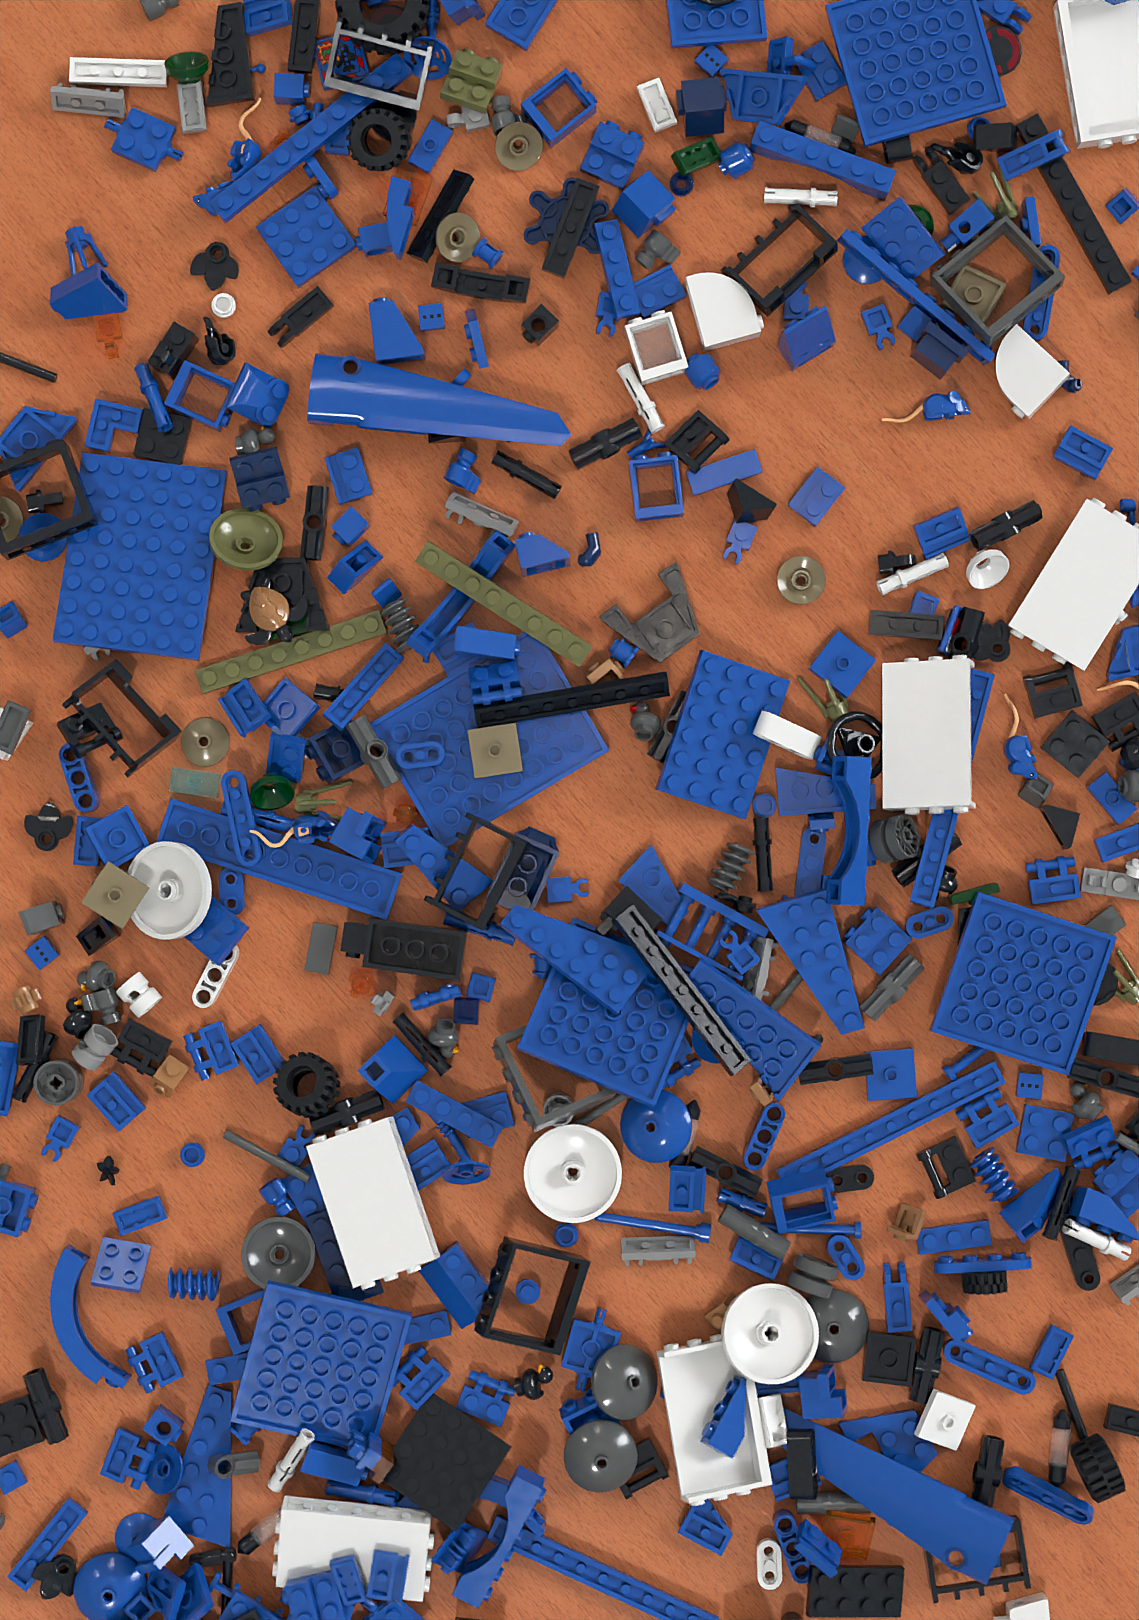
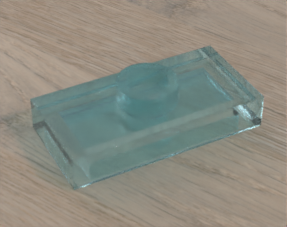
M172 767L169 791L218 798L221 774Z

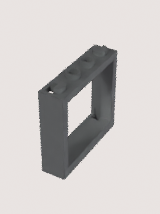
M1005 215L995 223L992 222L987 227L985 233L974 236L970 240L969 246L963 251L961 249L957 250L946 265H939L937 270L932 273L931 286L984 343L990 347L1063 286L1065 276ZM1004 235L1046 281L988 328L945 282Z
M527 1025L500 1035L493 1042L494 1057L497 1061H501L503 1076L507 1083L511 1082L514 1089L512 1091L514 1100L517 1105L521 1104L525 1112L523 1113L524 1121L527 1122L529 1127H532L534 1132L614 1098L617 1093L596 1084L599 1092L544 1116H540L507 1046V1043L523 1036Z

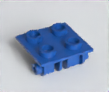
M463 1522L457 1532L453 1529L430 1561L441 1565L440 1569L446 1574H449L450 1571L461 1573L466 1563L472 1561L485 1543L489 1532Z

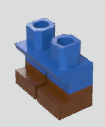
M355 1430L347 1441L349 1446L347 1455L355 1459V1468L362 1469L366 1466L371 1469V1479L380 1484L394 1465V1446L371 1431L365 1436Z

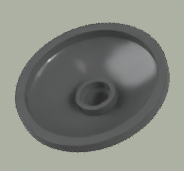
M272 1217L259 1222L249 1231L243 1242L241 1258L247 1276L257 1286L265 1289L267 1280L292 1286L300 1285L312 1271L316 1252L314 1241L303 1225L290 1218ZM278 1250L284 1252L282 1259H277L275 1256Z
M832 1289L829 1298L812 1294L806 1299L816 1316L819 1330L818 1346L814 1358L827 1363H838L856 1355L865 1344L867 1331L869 1330L868 1316L860 1301L850 1293L840 1289ZM832 1325H837L838 1331L835 1333H831L829 1330Z
M629 1344L615 1345L603 1352L595 1363L591 1377L592 1393L597 1405L608 1416L620 1420L634 1419L647 1411L655 1398L658 1385L656 1368L651 1358L639 1347ZM633 1378L635 1380L634 1386L631 1384Z
M592 1420L580 1425L569 1436L564 1448V1464L569 1477L579 1487L591 1492H609L621 1487L632 1476L637 1464V1448L633 1437L622 1425L610 1420ZM600 1459L606 1461L604 1465L597 1464Z

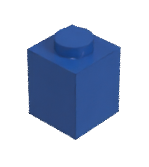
M275 73L274 99L276 104H305L306 98L310 97V83L306 82L304 74Z

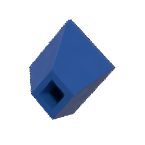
M394 1035L357 1071L375 1090L394 1104L428 1069Z

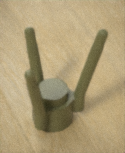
M998 165L1008 198H1006L995 173L991 172L990 176L1002 202L996 205L997 211L977 192H973V196L977 200L980 199L993 214L995 222L1002 219L1005 215L1012 220L1020 214L1017 210L1018 206L1014 200L1009 182L1005 180L1000 165Z
M801 677L797 678L803 689L822 711L824 718L829 717L831 722H834L841 715L848 713L847 708L849 705L846 698L840 694V698H836L828 679H824V683L831 701L826 703L828 707L826 708Z
M353 781L339 782L313 790H304L303 794H296L297 813L317 817L318 812L313 810H317L318 805L336 804L337 801L335 799L317 800V796L313 795L351 785ZM329 814L331 818L335 819L336 821H340L342 818L336 815Z
M1116 949L1115 952L1131 979L1127 981L1115 970L1113 972L1114 975L1123 984L1120 988L1122 992L1116 990L1115 995L1123 1002L1128 1001L1131 1005H1135L1139 1002V979L1120 949Z

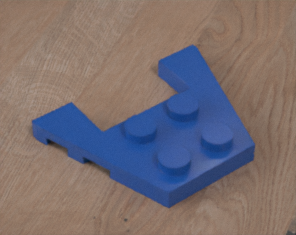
M914 1409L883 1413V1415L872 1417H859V1419L853 1420L846 1419L838 1422L846 1438L856 1441L872 1432L886 1457L919 1472L938 1455L931 1441L919 1438L914 1434L920 1420Z

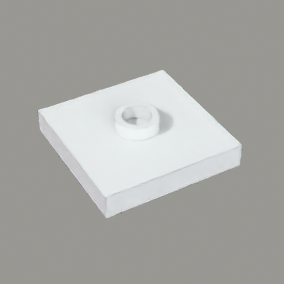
M933 1389L914 1434L919 1438L957 1451L976 1405Z

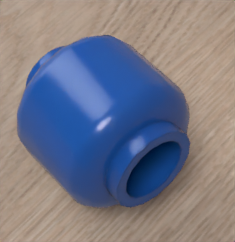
M736 142L720 152L721 162L718 163V166L724 176L729 174L733 179H737L753 169L755 157L747 144L742 145V143Z
M695 353L687 359L688 368L684 372L696 389L708 390L720 380V368L709 354L699 355Z

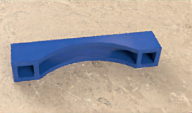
M760 120L750 145L752 153L771 160L795 163L818 170L849 184L864 194L883 201L887 197L896 173L894 169Z
M833 756L832 782L838 790L843 804L846 831L840 858L827 879L826 904L865 905L867 848L869 845L868 824L870 821L869 801L871 797L870 780L872 773L871 758Z
M518 1465L505 1494L508 1507V1524L504 1535L488 1553L466 1563L455 1584L452 1596L476 1608H479L483 1600L488 1601L493 1590L490 1587L493 1580L498 1582L504 1569L501 1567L503 1562L506 1561L508 1563L513 1554L514 1548H512L514 1541L519 1543L525 1529L522 1526L525 1521L528 1523L531 1521L536 1510L533 1508L535 1502L540 1503L546 1492V1489L543 1488L544 1477Z

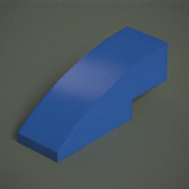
M392 176L387 198V226L395 257L401 260L415 216L413 208L408 206L413 187L410 181Z

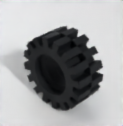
M1007 1271L962 1273L963 1292L976 1295L1007 1292Z

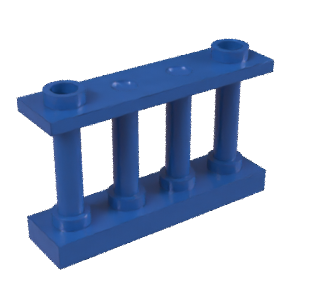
M681 882L677 891L682 893L680 896L682 899L665 931L661 932L655 929L654 933L659 936L658 938L664 945L670 947L672 943L722 970V973L733 981L735 978L742 981L743 976L736 973L737 969L731 962L728 967H725L715 961L722 948L718 939L722 938L725 942L729 935L728 931L732 927H736L738 923L746 928L744 930L746 934L742 941L745 940L751 945L753 939H757L758 935L765 938L769 929ZM696 900L703 904L701 908L703 911L686 943L683 944L672 938L690 903L693 904ZM717 912L725 916L722 920L724 924L705 956L694 950V947L711 915L714 916Z

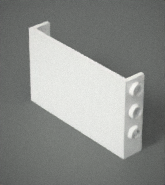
M1057 0L1053 6V13L1076 149L1098 146L1100 149L1108 148L1117 142H1122L1123 145L1135 143L1139 139V0H1129L1116 5L1105 2V0Z
M1092 498L1091 501L1089 499L1084 501L1083 506L1008 624L1012 628L1010 633L1020 639L1026 636L1033 640L1031 643L1033 647L1042 652L1048 649L1054 653L1053 659L1062 664L1068 661L1083 671L1087 668L1139 585V524L1135 523L1134 526L1125 521L1127 517L1116 510L1113 513L1104 509L1105 504L1096 498Z
M954 655L952 659L943 660V657L932 656L928 657V661H919L918 658H905L904 662L882 663L883 809L887 811H905L906 815H918L920 810H929L930 814H943L944 809H953L954 813H968V809L976 808V803L971 801L970 668H974V662L967 658L966 655Z
M393 1116L373 1123L371 1119L357 1123V1129L350 1131L349 1127L335 1131L336 1136L327 1139L326 1135L312 1139L313 1144L306 1146L352 1286L355 1288L361 1285L362 1290L375 1286V1280L384 1278L385 1282L398 1278V1272L406 1270L407 1274L421 1270L420 1264L441 1257Z
M721 1334L712 1335L709 1341L704 1342L701 1339L688 1340L687 1345L680 1347L678 1343L664 1345V1350L656 1351L681 1500L690 1503L691 1506L704 1504L705 1499L724 1500L728 1498V1494L746 1495L751 1493V1489L772 1485L755 1382L744 1377L732 1366L724 1351ZM735 1376L747 1379L745 1432L733 1459L700 1441L703 1437L702 1431L705 1425L711 1422L715 1415V1406L719 1401L723 1400L726 1394L725 1388L728 1382L734 1379Z
M285 1496L281 1509V1518H277L275 1533L280 1534L279 1540H275L274 1555H278V1561H274L272 1576H276V1587L284 1588L289 1579L330 1571L329 1564L331 1559L354 1554L366 1590H368L374 1549L399 1553L400 1556L410 1555L402 1600L423 1602L424 1592H429L431 1578L426 1576V1570L431 1571L432 1566L430 1561L432 1555H428V1549H433L434 1534H430L431 1514L420 1509Z

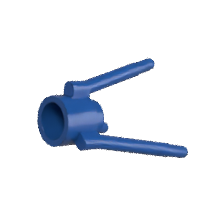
M82 226L72 227L65 232L67 237L65 244L68 249L71 276L76 274L73 250L78 252L83 268L86 269L88 267L83 252L88 247L87 244L90 245L104 267L108 266L103 255L93 242L91 234H86Z

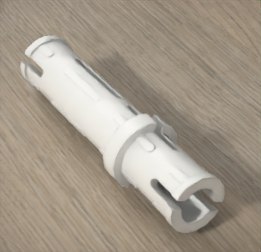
M765 187L764 204L797 203L810 205L815 208V205L837 207L838 191L816 190V188L799 190Z
M627 363L619 367L617 373H619L638 408L639 416H642L647 423L651 434L663 429L665 425L655 410L656 405L650 401L631 364Z
M941 553L910 568L899 569L895 571V574L876 581V585L883 596L895 589H904L908 587V584L948 568L949 563L944 553Z
M1067 1219L1064 1222L1071 1226L1072 1229L1063 1225V1233L1099 1248V1251L1103 1254H1111L1122 1261H1126L1129 1256L1121 1253V1251L1131 1254V1247L1115 1241L1114 1237L1107 1234L1102 1235L1072 1219Z
M302 1429L284 1459L277 1463L276 1471L267 1482L268 1487L272 1491L280 1492L287 1479L294 1475L295 1467L315 1439L312 1431Z

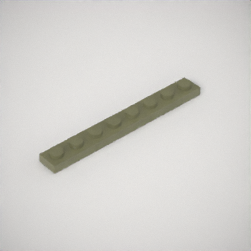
M430 541L426 542L415 560L420 566L578 667L581 666L593 647L582 638Z
M380 610L329 626L330 631H313L292 638L291 643L280 642L195 670L201 692L206 694L239 683L245 678L248 680L385 635L387 631Z

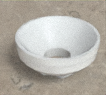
M981 550L970 559L966 570V577L974 588L986 589L999 583L1007 574L1010 566L1009 560L999 550ZM987 558V560H986L983 564L977 565V564H979L982 560H984V559Z

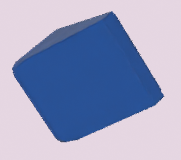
M1126 188L1105 207L1122 224L1139 210V201Z
M913 306L897 328L917 342L922 336L923 329L933 319L918 307Z
M388 578L372 591V596L383 607L399 599L402 593L393 581Z
M13 601L0 608V631L7 638L12 637L27 627L26 621Z
M142 1592L137 1594L122 1609L131 1620H148L156 1612L153 1601Z

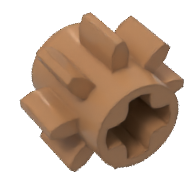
M27 985L12 992L14 999L9 1002L13 1011L20 1009L23 1015L38 1008L37 1001L42 998L37 988L31 990L30 986Z

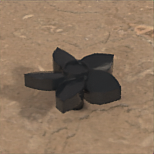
M107 1156L104 1162L97 1163V1167L102 1172L100 1181L108 1179L109 1183L113 1186L115 1185L114 1174H118L120 1169L114 1166L112 1157Z

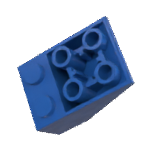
M826 305L820 309L816 306L806 312V317L798 322L795 319L784 326L785 330L782 331L777 347L792 371L834 346L836 340Z

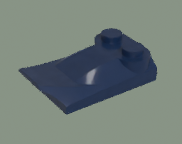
M529 826L525 830L515 832L514 834L531 844L521 864L516 865L497 903L498 906L509 911L514 905L534 911L560 853L554 837ZM511 841L507 849V852L502 860L498 872L485 898L486 900H488L492 892V889L515 845V842Z

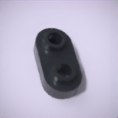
M864 1164L840 1166L826 1173V1177L832 1178L833 1192L836 1193L864 1190L869 1188L874 1181L872 1170ZM861 1173L866 1174V1179L863 1182L858 1181V1175ZM836 1176L842 1178V1182L838 1185L833 1182Z

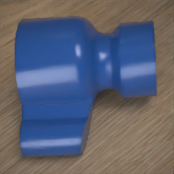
M460 448L457 454V461L449 465L443 478L451 484L475 494L481 480L471 472L470 466L474 465L478 456L466 449Z
M279 1177L274 1178L258 1190L267 1204L275 1206V1212L279 1217L286 1215L296 1207L291 1199H287L286 1194L288 1190Z

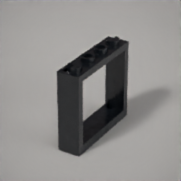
M63 439L51 440L46 443V446L39 449H28L19 457L3 459L0 462V478L61 454L83 513L6 542L0 526V553L6 560H11L98 525L70 447Z
M504 1236L503 1242L498 1247L496 1264L490 1272L488 1288L482 1297L483 1304L480 1313L475 1319L474 1331L486 1339L561 1355L591 1261L579 1254ZM516 1249L569 1262L545 1339L492 1327Z

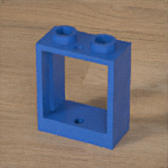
M567 68L521 103L522 113L537 129L550 148L596 113V98L589 90L586 92L582 88V81L575 72L570 73ZM566 84L585 107V110L555 132L536 106Z
M184 360L164 405L172 411L221 432L222 427L226 428L231 419L230 410L225 405L235 383ZM194 374L230 390L216 421H212L180 406Z
M671 452L659 453L656 458H648L647 455L634 456L633 460L629 461L628 466L635 522L683 517L684 508L678 456H672ZM671 466L675 504L640 508L636 470Z
M824 1168L766 1182L778 1234L836 1221L834 1210H838L835 1195L831 1196L830 1193L834 1191L832 1178L826 1177ZM821 1188L824 1202L788 1211L783 1210L782 1197Z
M263 1288L224 1303L215 1310L233 1355L249 1350L251 1340L244 1343L231 1310L262 1298L265 1292Z

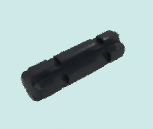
M230 1547L224 1548V1551L218 1549L202 1552V1555L194 1553L189 1557V1564L192 1566L196 1563L208 1567L224 1564V1561L232 1563L237 1559V1552L235 1548Z

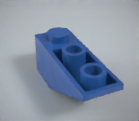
M1057 1168L1045 1174L1039 1182L1027 1188L1020 1197L1008 1203L999 1212L1005 1223L1022 1243L1041 1230L1049 1216L1047 1214L1048 1210L1052 1209L1063 1177Z
M1076 1187L1068 1215L1076 1218L1075 1222L1090 1227V1224L1095 1225L1098 1232L1111 1235V1232L1118 1235L1117 1239L1127 1243H1132V1240L1139 1241V1232L1109 1196L1090 1188Z
M735 1376L734 1379L728 1382L725 1388L726 1394L723 1400L719 1401L715 1406V1415L711 1422L705 1425L702 1431L703 1437L700 1441L733 1459L745 1432L747 1379Z

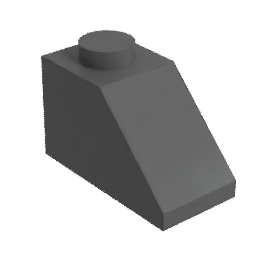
M50 901L18 912L27 935L39 934L65 924L63 920L66 917L62 905L57 904L56 901Z

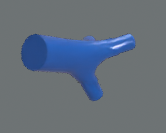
M647 430L644 439L627 453L631 460H633L634 456H639L648 450L658 447L665 448V444L654 442V439L650 438V430Z

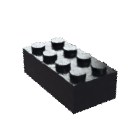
M369 918L362 967L460 981L468 932Z

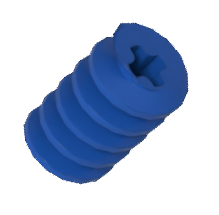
M991 1147L975 1156L969 1168L978 1167V1171L974 1174L975 1177L983 1175L984 1178L979 1184L989 1185L984 1191L985 1194L994 1193L990 1198V1202H1001L1017 1194L1019 1188H1012L1015 1185V1181L1008 1179L1010 1176L1008 1171H1002L1005 1165L1002 1162L997 1163L999 1155L992 1154L994 1147Z
M170 1267L168 1274L170 1298L174 1299L178 1293L180 1299H185L188 1293L189 1299L194 1300L198 1293L201 1301L205 1299L207 1294L209 1300L214 1301L219 1292L221 1271L218 1270L216 1276L212 1277L211 1269H208L206 1275L203 1276L201 1269H198L196 1275H193L192 1269L189 1268L186 1275H183L181 1267L178 1268L176 1274H173L172 1267Z

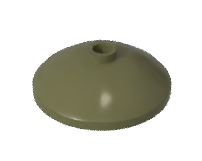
M237 508L221 514L213 522L209 533V543L212 552L222 563L234 569L251 571L264 568L277 559L282 549L283 536L278 524L267 514L258 510L250 511L249 508Z

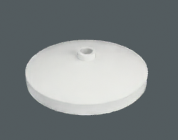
M157 842L140 851L130 864L127 873L149 886L150 889L132 914L131 919L141 931L153 938L164 940L178 939L190 934L204 920L211 902V879L204 861L196 851L179 842Z
M567 1124L561 1127H554L543 1133L531 1146L524 1166V1182L532 1202L545 1215L566 1223L585 1222L606 1211L615 1200L622 1180L621 1162L614 1145L600 1131L582 1124ZM569 1168H576L577 1174L571 1176L568 1172Z
M770 1283L752 1286L735 1297L725 1312L721 1336L726 1356L740 1374L754 1382L780 1384L796 1378L809 1366L817 1350L819 1330L816 1316L811 1306L798 1292L784 1285ZM767 1330L769 1332L768 1338L765 1336V1331Z

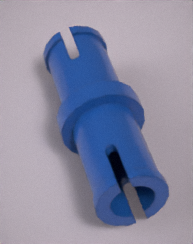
M721 1187L718 1192L719 1197H717L716 1202L729 1204L741 1212L745 1211L760 1218H763L766 1213L764 1209L767 1208V1203L749 1198L745 1193L739 1194L724 1187Z

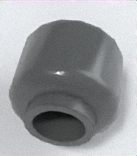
M1139 770L1126 771L1118 780V792L1128 802H1139Z

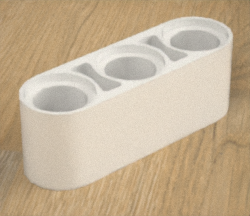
M761 711L753 731L755 736L809 760H813L822 739L821 736L766 711Z
M237 945L232 949V958L229 960L225 959L220 966L209 960L192 995V1000L197 1007L207 1008L216 1002L240 953ZM213 968L219 969L222 973V977L218 982L210 977V972ZM201 990H207L210 993L211 998L208 1003L200 1001L199 993Z

